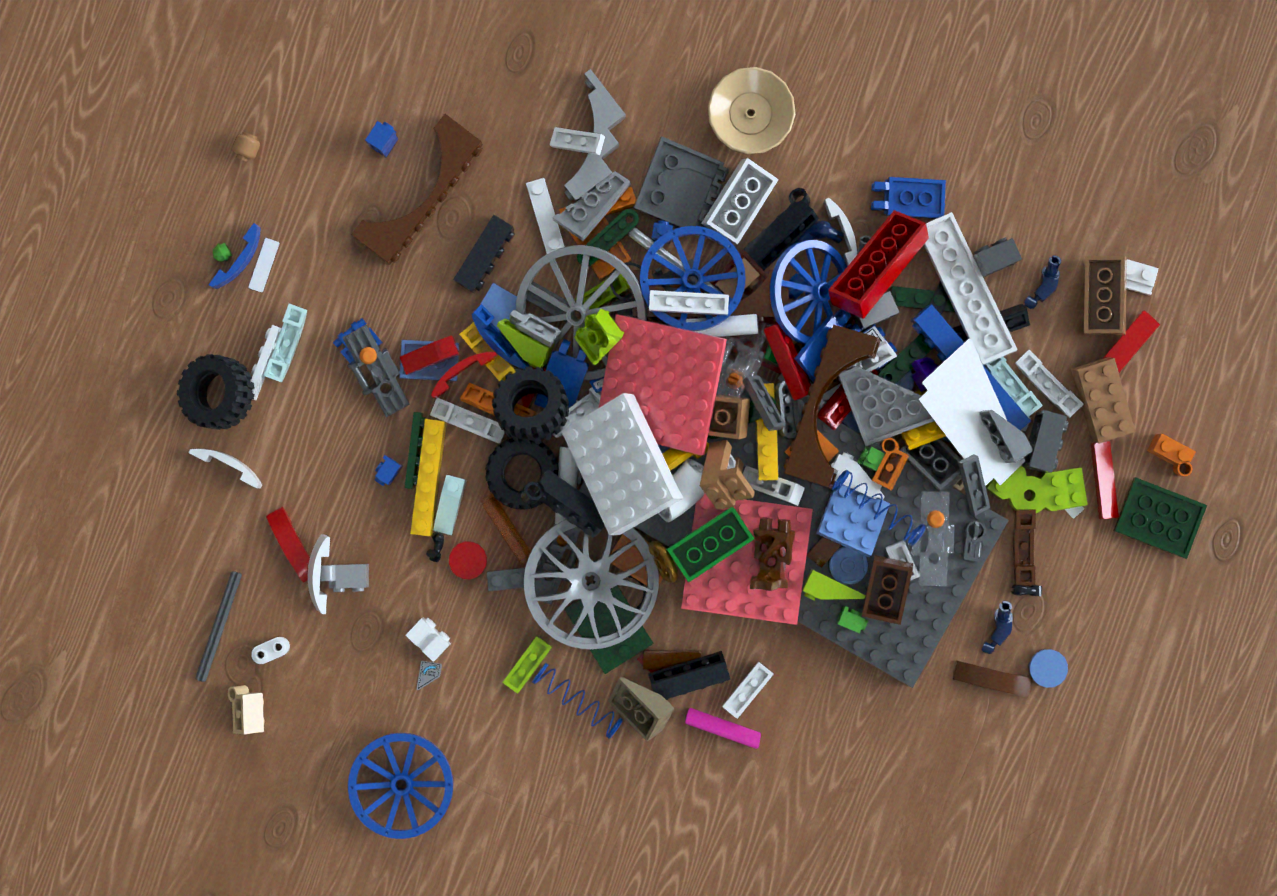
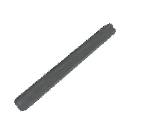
M232 571L195 677L198 681L205 682L207 680L242 574Z

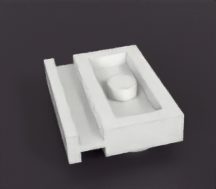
M1127 259L1126 289L1150 296L1159 268Z

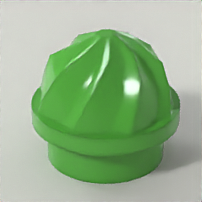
M219 243L213 249V258L219 262L228 261L233 256L226 243L221 245Z

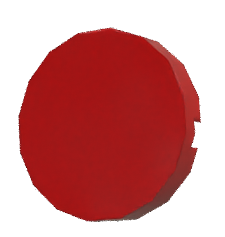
M465 541L457 544L452 549L449 555V565L456 576L462 579H473L484 572L487 566V555L479 544Z

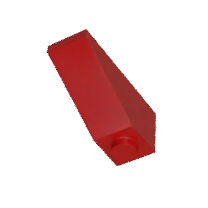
M451 335L402 355L400 360L405 374L408 375L457 357L460 353L455 339Z

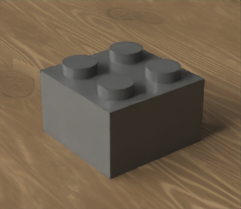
M1006 237L993 243L990 248L989 245L977 249L973 256L983 277L1022 260L1014 239L1007 240Z

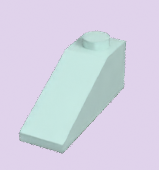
M446 475L433 528L434 531L452 535L467 480Z

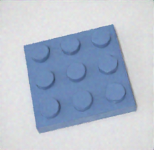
M843 484L837 491L832 490L816 534L870 557L888 509L874 520L881 499L872 498L859 509L864 494L854 490L844 498L848 486ZM866 495L864 502L870 497ZM882 500L878 514L889 506L890 503Z

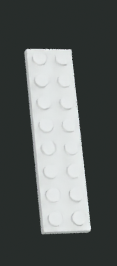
M951 212L926 223L929 239L925 242L924 247L968 339H971L982 365L1017 351L1018 349L953 213Z

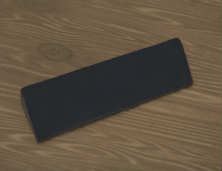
M1023 304L999 311L1009 333L1030 326L1027 308ZM962 325L952 328L964 343L968 340Z

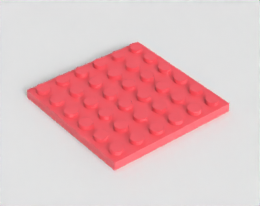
M616 314L615 323L624 334L609 351L599 408L623 393L634 394L658 445L701 456L704 455L727 339Z
M704 494L695 504L692 532L728 508L717 510L707 495ZM746 499L737 500L734 508L754 537V540L692 581L688 582L685 578L681 609L797 625L813 509ZM760 518H773L772 528L778 529L779 519L790 520L791 530L795 531L791 564L786 565L784 572L788 588H778L772 591L750 589L752 576H757L760 571L759 559L754 558L755 536L753 532L754 529L759 527ZM763 543L762 550L765 552L767 545ZM769 558V566H773L775 564V558Z

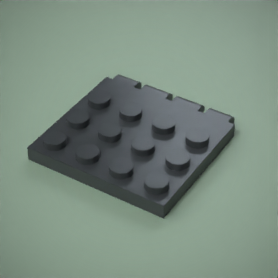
M661 136L633 209L662 221H667L679 228L685 226L705 227L701 224L704 220L703 217L707 215L714 204L710 199L716 200L723 187L717 181L725 182L729 169L723 167L724 163Z

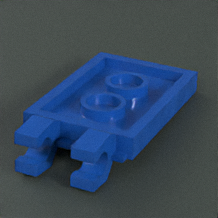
M889 177L885 182L874 181L871 191L884 192V201L871 202V210H884L886 216H890L895 210L912 218H940L945 213L946 180Z
M838 310L833 317H827L794 358L813 384L816 379L814 377L815 369L817 366H820L822 360L820 358L823 347L826 348L828 342L826 340L828 330L832 329L833 324L843 327L842 325L847 323L851 317L847 311L842 312ZM848 323L845 327L854 331H861L858 324L852 326L851 323Z
M564 339L559 351L552 352L546 370L551 371L554 376L560 379L569 401L568 408L576 403L589 364L584 362L587 355L582 348L579 350L577 358L568 356L567 352L571 341ZM537 394L534 404L545 408L548 398Z

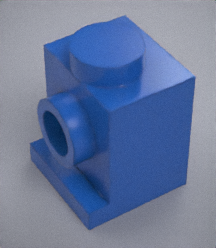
M667 221L654 222L651 240L655 242L662 235L673 230V225Z
M384 455L383 459L385 462H380L375 470L377 474L374 479L382 486L385 483L391 485L403 467L389 456Z

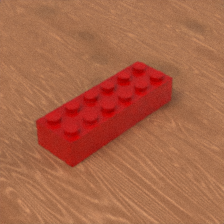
M894 210L829 288L831 304L864 319L929 239L927 224Z

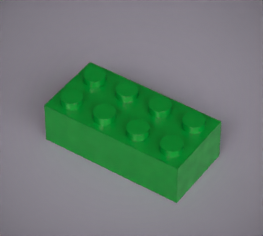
M731 507L667 548V551L687 581L690 582L754 540V537L735 508Z

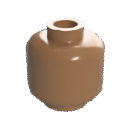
M246 132L238 134L232 147V151L237 154L236 158L246 162L248 158L255 159L260 147V142L257 140L258 137Z

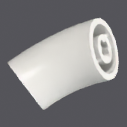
M687 459L672 475L683 499L658 513L666 522H671L682 515L705 494L699 486L704 468L702 464L692 459Z

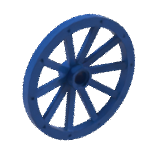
M700 226L680 227L662 235L647 251L640 270L641 291L648 308L650 302L649 286L682 285L674 292H684L687 290L689 293H701L700 289L709 294H723L704 283L737 278L735 295L733 298L729 297L728 316L717 315L712 317V315L705 314L706 321L686 322L688 313H682L680 320H677L665 312L651 311L666 325L689 331L707 330L725 321L739 305L745 288V268L735 246L722 234ZM699 236L692 269L689 266L679 237ZM705 237L720 244L723 249L698 270ZM673 240L685 272L656 253L665 244ZM729 253L737 272L703 276L722 257ZM654 259L681 278L648 279L652 260ZM690 276H694L698 279V282L691 285L687 282V279Z
M806 240L791 245L779 257L771 276L770 300L775 319L786 335L801 344H806L811 338L802 334L800 330L814 308L813 334L821 325L822 306L827 317L834 316L828 302L830 300L828 290L848 267L840 253L825 242ZM804 249L813 278L793 258ZM812 249L819 250L825 254L821 276H819ZM832 261L839 274L829 282H826L830 262ZM788 263L808 285L782 280ZM781 286L804 291L805 296L783 306ZM809 301L810 303L794 327L788 320L785 312Z
M411 733L384 735L368 744L356 757L348 779L350 803L360 821L373 832L394 839L416 837L433 828L446 813L453 795L451 767L442 751L426 738ZM390 742H410L402 773L389 744ZM417 744L429 751L433 757L409 775L408 772ZM383 745L395 775L366 757L373 750ZM438 761L445 781H413L415 777ZM363 763L391 781L357 784V777ZM398 780H404L407 783V787L405 789L399 788L397 785ZM413 787H445L440 807H437ZM391 788L368 808L363 809L357 790ZM409 793L435 813L431 819L418 826ZM396 794L386 827L375 822L368 814L392 795ZM401 796H403L410 818L411 829H391Z

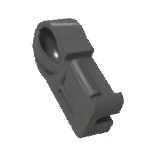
M971 521L965 527L962 552L964 560L977 562L981 560L978 559L982 544L980 541H984L986 533L985 526L981 522ZM975 523V531L972 538L968 533V529ZM979 525H980V527H981V529H982V532H981V535L978 537Z

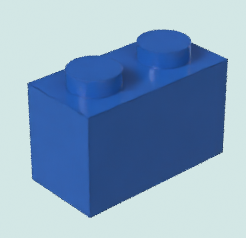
M377 121L365 141L370 148L387 158L398 141V137L390 124L386 122L382 124Z

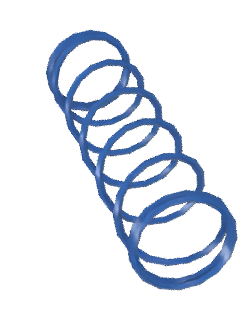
M848 470L843 471L835 481L832 490L837 491L846 481L848 475L851 474V480L844 498L856 488L865 484L866 491L859 509L873 497L880 495L881 502L874 520L886 509L895 506L896 512L888 530H891L900 520L909 516L911 517V523L903 541L910 536L908 544L912 546L920 539L926 528L924 524L919 525L909 533L913 520L911 515H905L894 523L898 510L896 504L887 506L878 514L882 505V494H875L864 502L868 490L867 483L857 485L848 493L853 475Z
M545 663L544 666L541 668V670L538 672V674H537V675L535 676V678L533 679L532 683L535 684V683L539 682V681H540L542 678H544L548 673H550L551 671L554 670V673H553L551 682H550L549 687H548V690H547V694L553 693V692H554L556 689H558L561 685H563L565 682L569 681L568 686H567V689H566V692H565L564 697H563V699H562V705L567 704V703H568L569 701H571L575 696H577L579 693L583 692V696H582L581 702H580V704H579V707H578L577 713H576L577 716H579V715H581L582 713H584L588 708H590L593 704H595V703L598 702V706H597L596 712H595V714H594V717H593V719H592L591 726L597 725V724H598L601 720H603L607 715L613 713L611 722H610L609 727H608L607 732H606V737H607L608 739H610V738L614 735V733L617 731V729L619 728V726L621 725V723L623 722L622 717H620V718L617 720V722L614 724V726L612 727L611 730H610V727H611L612 722H613V719H614V712H613V711L607 713V714L604 715L600 720H598L595 724H593L594 719H595V717H596V714H597V712H598L599 706H600V702H599V701L593 702V703L590 704L587 708H585L581 713L578 714L579 709H580V707H581V704H582V702H583L584 696H585V691H584V690L579 691L578 693H576L573 697H571L568 701H566V702L564 703V699H565V697H566V694H567L568 689H569V686H570V679H567V680L563 681V682H562L560 685H558L554 690H552L551 692H549V689H550V687H551V684H552V682H553V679H554V676H555V673H556V669L554 668V669L549 670L547 673H545V674L541 677V675L543 674V672L546 670V668H547L548 665H549V664Z

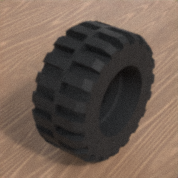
M213 354L197 357L195 359L196 362L191 361L187 365L189 368L183 370L181 374L183 377L178 381V385H180L179 390H177V396L180 398L178 404L179 407L183 408L181 410L183 415L188 417L191 423L210 429H229L231 426L238 425L240 423L239 419L244 420L247 416V410H251V400H254L255 394L252 393V389H255L254 383L250 381L252 379L250 372H246L247 368L240 364L239 361L229 357ZM220 375L225 384V395L222 402L216 408L211 409L207 402V388L210 382Z
M532 366L525 367V370L516 369L515 373L512 375L511 373L505 376L506 379L498 383L499 389H495L493 393L492 406L500 428L504 430V433L509 438L513 437V440L516 442L523 440L524 444H531V441H535L538 444L542 443V439L546 438V440L552 438L551 435L553 433L558 434L561 431L560 426L565 425L567 422L565 417L569 416V401L565 389L557 376H554L549 370L544 372L541 367L533 369ZM541 394L548 398V403L544 410L535 416L521 417L514 413L515 405L526 395Z
M513 438L504 440L489 455V460L485 467V479L490 492H492L497 501L513 509H532L543 504L540 501L532 505L526 504L521 499V491L513 489L507 483L504 473L505 467L513 457L528 455L539 464L540 477L547 469L558 476L559 464L554 453L543 442L536 444L535 441H531V444H524L523 440L521 442H516ZM528 490L530 496L536 497L532 490Z

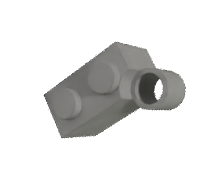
M369 564L321 565L320 581H329V588H333V592H345V588H352V592L364 591V588L369 587Z

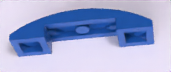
M253 223L243 237L248 244L228 272L225 273L219 270L209 283V286L218 289L234 280L246 268L255 254L259 243L261 228Z
M482 304L479 305L471 315L478 332L485 342L499 356L514 366L524 370L526 369L525 367H529V362L522 359L506 337L491 323L495 317Z

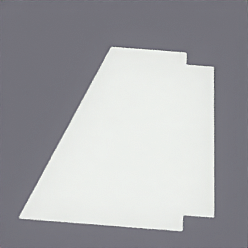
M969 338L922 382L928 391L919 400L963 459L973 454L979 457L985 486L993 478L1001 485L1025 462V459L1023 457L1017 462L1006 463L1001 458L997 445L992 441L988 428L982 422L979 412L991 409L1005 420L1007 419L975 347Z

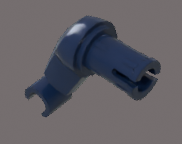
M817 221L793 244L825 237L840 243L842 239L836 237V235L844 237V232L831 227L827 221Z
M1053 255L1049 258L1048 265L1042 269L1041 285L1034 292L1036 297L1028 296L1024 301V306L1034 309L1039 300L1043 302L1056 291L1060 276L1058 270L1061 264L1060 257Z
M1002 601L999 609L995 611L994 621L996 629L990 637L993 641L991 644L985 642L982 647V651L987 654H992L997 644L1001 646L1011 634L1013 616L1010 602Z

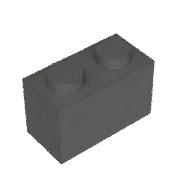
M525 567L488 571V590L524 588Z

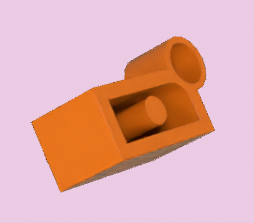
M1162 433L1155 434L1147 452L1174 465L1173 472L1179 477L1189 476L1193 470L1189 462L1192 461L1196 451ZM1181 464H1184L1186 466V472L1184 474H1182L1179 470Z
M886 438L882 442V449L886 454L872 481L892 491L909 455L898 450L899 444L896 440ZM889 441L895 442V449L892 451L885 449V445Z

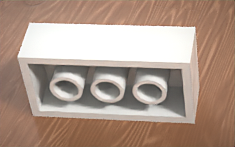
M741 159L701 224L722 234L733 245H737L778 179L750 159Z

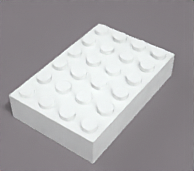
M623 393L562 430V434L609 535H621L683 499L634 394Z

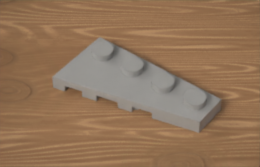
M616 171L598 183L592 191L586 192L577 202L567 206L565 211L552 217L553 221L584 241L631 185L630 181Z

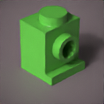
M865 446L857 463L875 472L885 453L873 447Z
M843 605L836 624L860 633L861 630L864 631L868 620L862 618V613L851 609L848 612L849 607Z

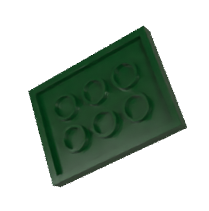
M1134 477L1113 531L1187 559L1207 505Z
M618 585L610 589L613 597L630 606ZM581 599L564 609L574 625L583 606ZM597 601L594 606V619L599 637L618 631L606 604ZM613 604L620 627L622 628L636 614ZM587 613L577 631L581 637L594 638L595 636ZM642 625L633 635L618 644L589 650L604 674H607L654 643Z

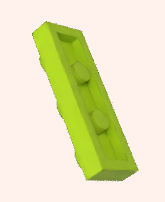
M536 636L502 683L518 694L552 646L539 636Z

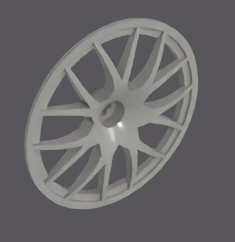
M567 519L563 520L543 534L528 557L524 572V592L528 608L538 625L552 638L563 644L580 649H601L618 644L633 635L645 623L655 605L659 587V574L654 562L655 557L650 554L649 545L644 538L631 528L623 533L631 542L610 554L612 535L608 533L601 558L592 561L589 558L588 552L589 535L584 533L581 552L564 534L565 531L577 526L569 523ZM561 535L579 559L578 566L574 568L565 566L549 553L546 547L557 536ZM633 545L637 547L644 560L642 563L624 572L616 574L609 572L610 564L619 555ZM543 552L562 570L535 574L538 561ZM646 566L647 587L624 579ZM594 575V583L586 584L587 580L585 577ZM534 578H566L571 584L568 590L561 593L536 597ZM616 585H623L646 591V595L640 609H636L613 597L610 589ZM564 599L550 620L545 616L538 604V601ZM581 599L583 606L570 633H566L556 627L553 622L572 600ZM597 601L606 604L618 631L599 637L594 619V606ZM613 604L637 614L628 624L621 628ZM588 613L595 637L574 636L573 634L577 631Z

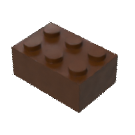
M877 555L874 556L862 612L863 617L901 625L913 571V563Z

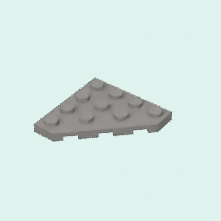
M857 366L843 371L839 375L865 446L935 421L920 402L919 398L922 395Z

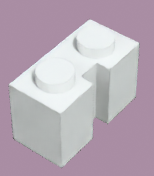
M423 617L406 636L434 662L451 644L449 642L450 638L443 631H437L434 628L436 624L431 619Z

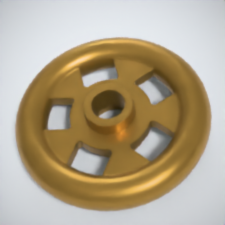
M658 541L650 542L649 552L655 557L654 562L659 574L667 582L674 583L678 578V572L671 555Z

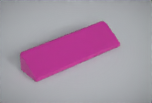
M693 708L688 709L684 720L685 724L755 749L759 747L760 732Z

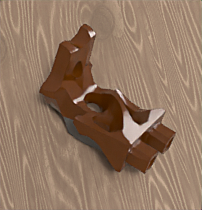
M760 518L759 527L753 531L755 536L754 558L759 559L760 571L757 576H752L750 589L772 591L778 588H788L784 572L786 565L791 564L792 546L795 537V531L791 530L790 520L779 519L778 529L772 528L773 518ZM763 543L767 545L765 552L762 550ZM771 557L776 560L773 566L768 565V560Z

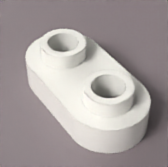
M277 637L262 643L252 650V659L258 664H265L288 653L290 649L289 641L284 637ZM277 643L282 645L281 650L276 649ZM259 651L264 653L263 658L258 656Z

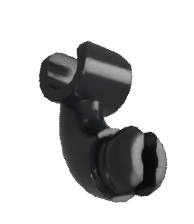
M435 531L432 534L434 549H429L426 555L430 557V561L439 562L441 558L440 551L444 545V536L441 532Z
M1013 585L1011 587L1014 588V591H1011L1013 595L1022 596L1030 594V596H1042V586Z

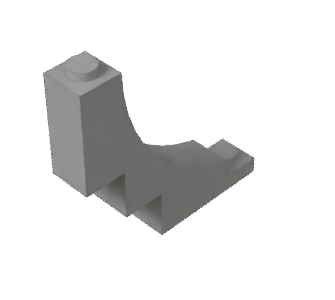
M591 69L585 73L586 80L584 82L590 90L594 89V91L588 94L594 117V133L602 134L605 136L600 155L588 153L579 171L564 185L566 189L565 195L570 201L574 200L575 202L581 199V196L586 192L589 193L596 188L598 183L612 174V171L603 161L605 157L619 147L618 141L611 134L610 130L626 118V114Z

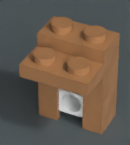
M727 440L709 443L699 485L717 510L734 507L737 500L753 498L755 493L742 474L743 462L739 457L735 459L732 457V446Z

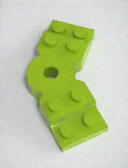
M1020 466L1001 485L998 484L995 478L986 485V490L998 499H1009L1010 506L1015 511L1035 509L1036 513L1044 508L1047 511H1057L1088 505L1082 467L1042 473L1037 478L1026 476L1025 468ZM1026 490L1032 493V498L1029 501L1024 498Z

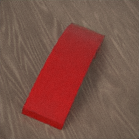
M479 353L458 362L440 378L431 396L434 399L438 398L451 389L447 383L449 380L477 361L482 367L498 357L497 353Z
M281 507L268 514L266 518L284 554L304 583L308 580L310 556L293 528L284 507Z

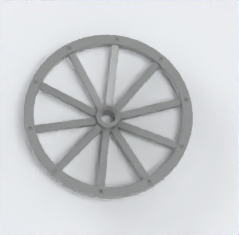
M567 246L554 250L540 258L523 278L516 300V311L523 315L526 314L528 291L567 312L566 314L539 318L547 323L562 320L568 321L561 329V336L554 343L555 345L574 326L573 358H577L580 350V345L574 339V336L580 326L584 327L587 315L595 314L600 309L612 312L637 307L638 319L647 321V305L640 283L633 272L613 254L592 246ZM583 254L575 303L555 259L564 255ZM594 256L609 263L616 270L583 304L589 258ZM550 263L569 306L531 284L537 273L546 264ZM622 274L631 287L636 301L589 310V307ZM576 310L581 313V319L575 316ZM607 354L602 358L605 365H607L608 360ZM606 367L587 371L584 380L604 377Z

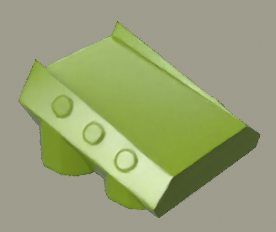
M600 309L597 313L586 316L584 327L577 329L574 339L592 364L596 365L623 337L624 332L619 329L611 318L609 311Z

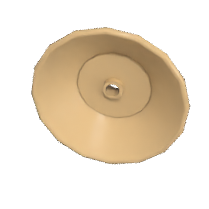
M758 67L740 68L724 76L712 90L708 104L709 124L717 138L731 150L745 154L765 153L778 146L791 131L796 115L794 97L787 84L773 72ZM751 110L754 112V115L749 116L747 112Z

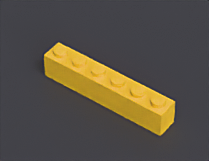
M425 419L410 534L432 536L447 424L445 421Z

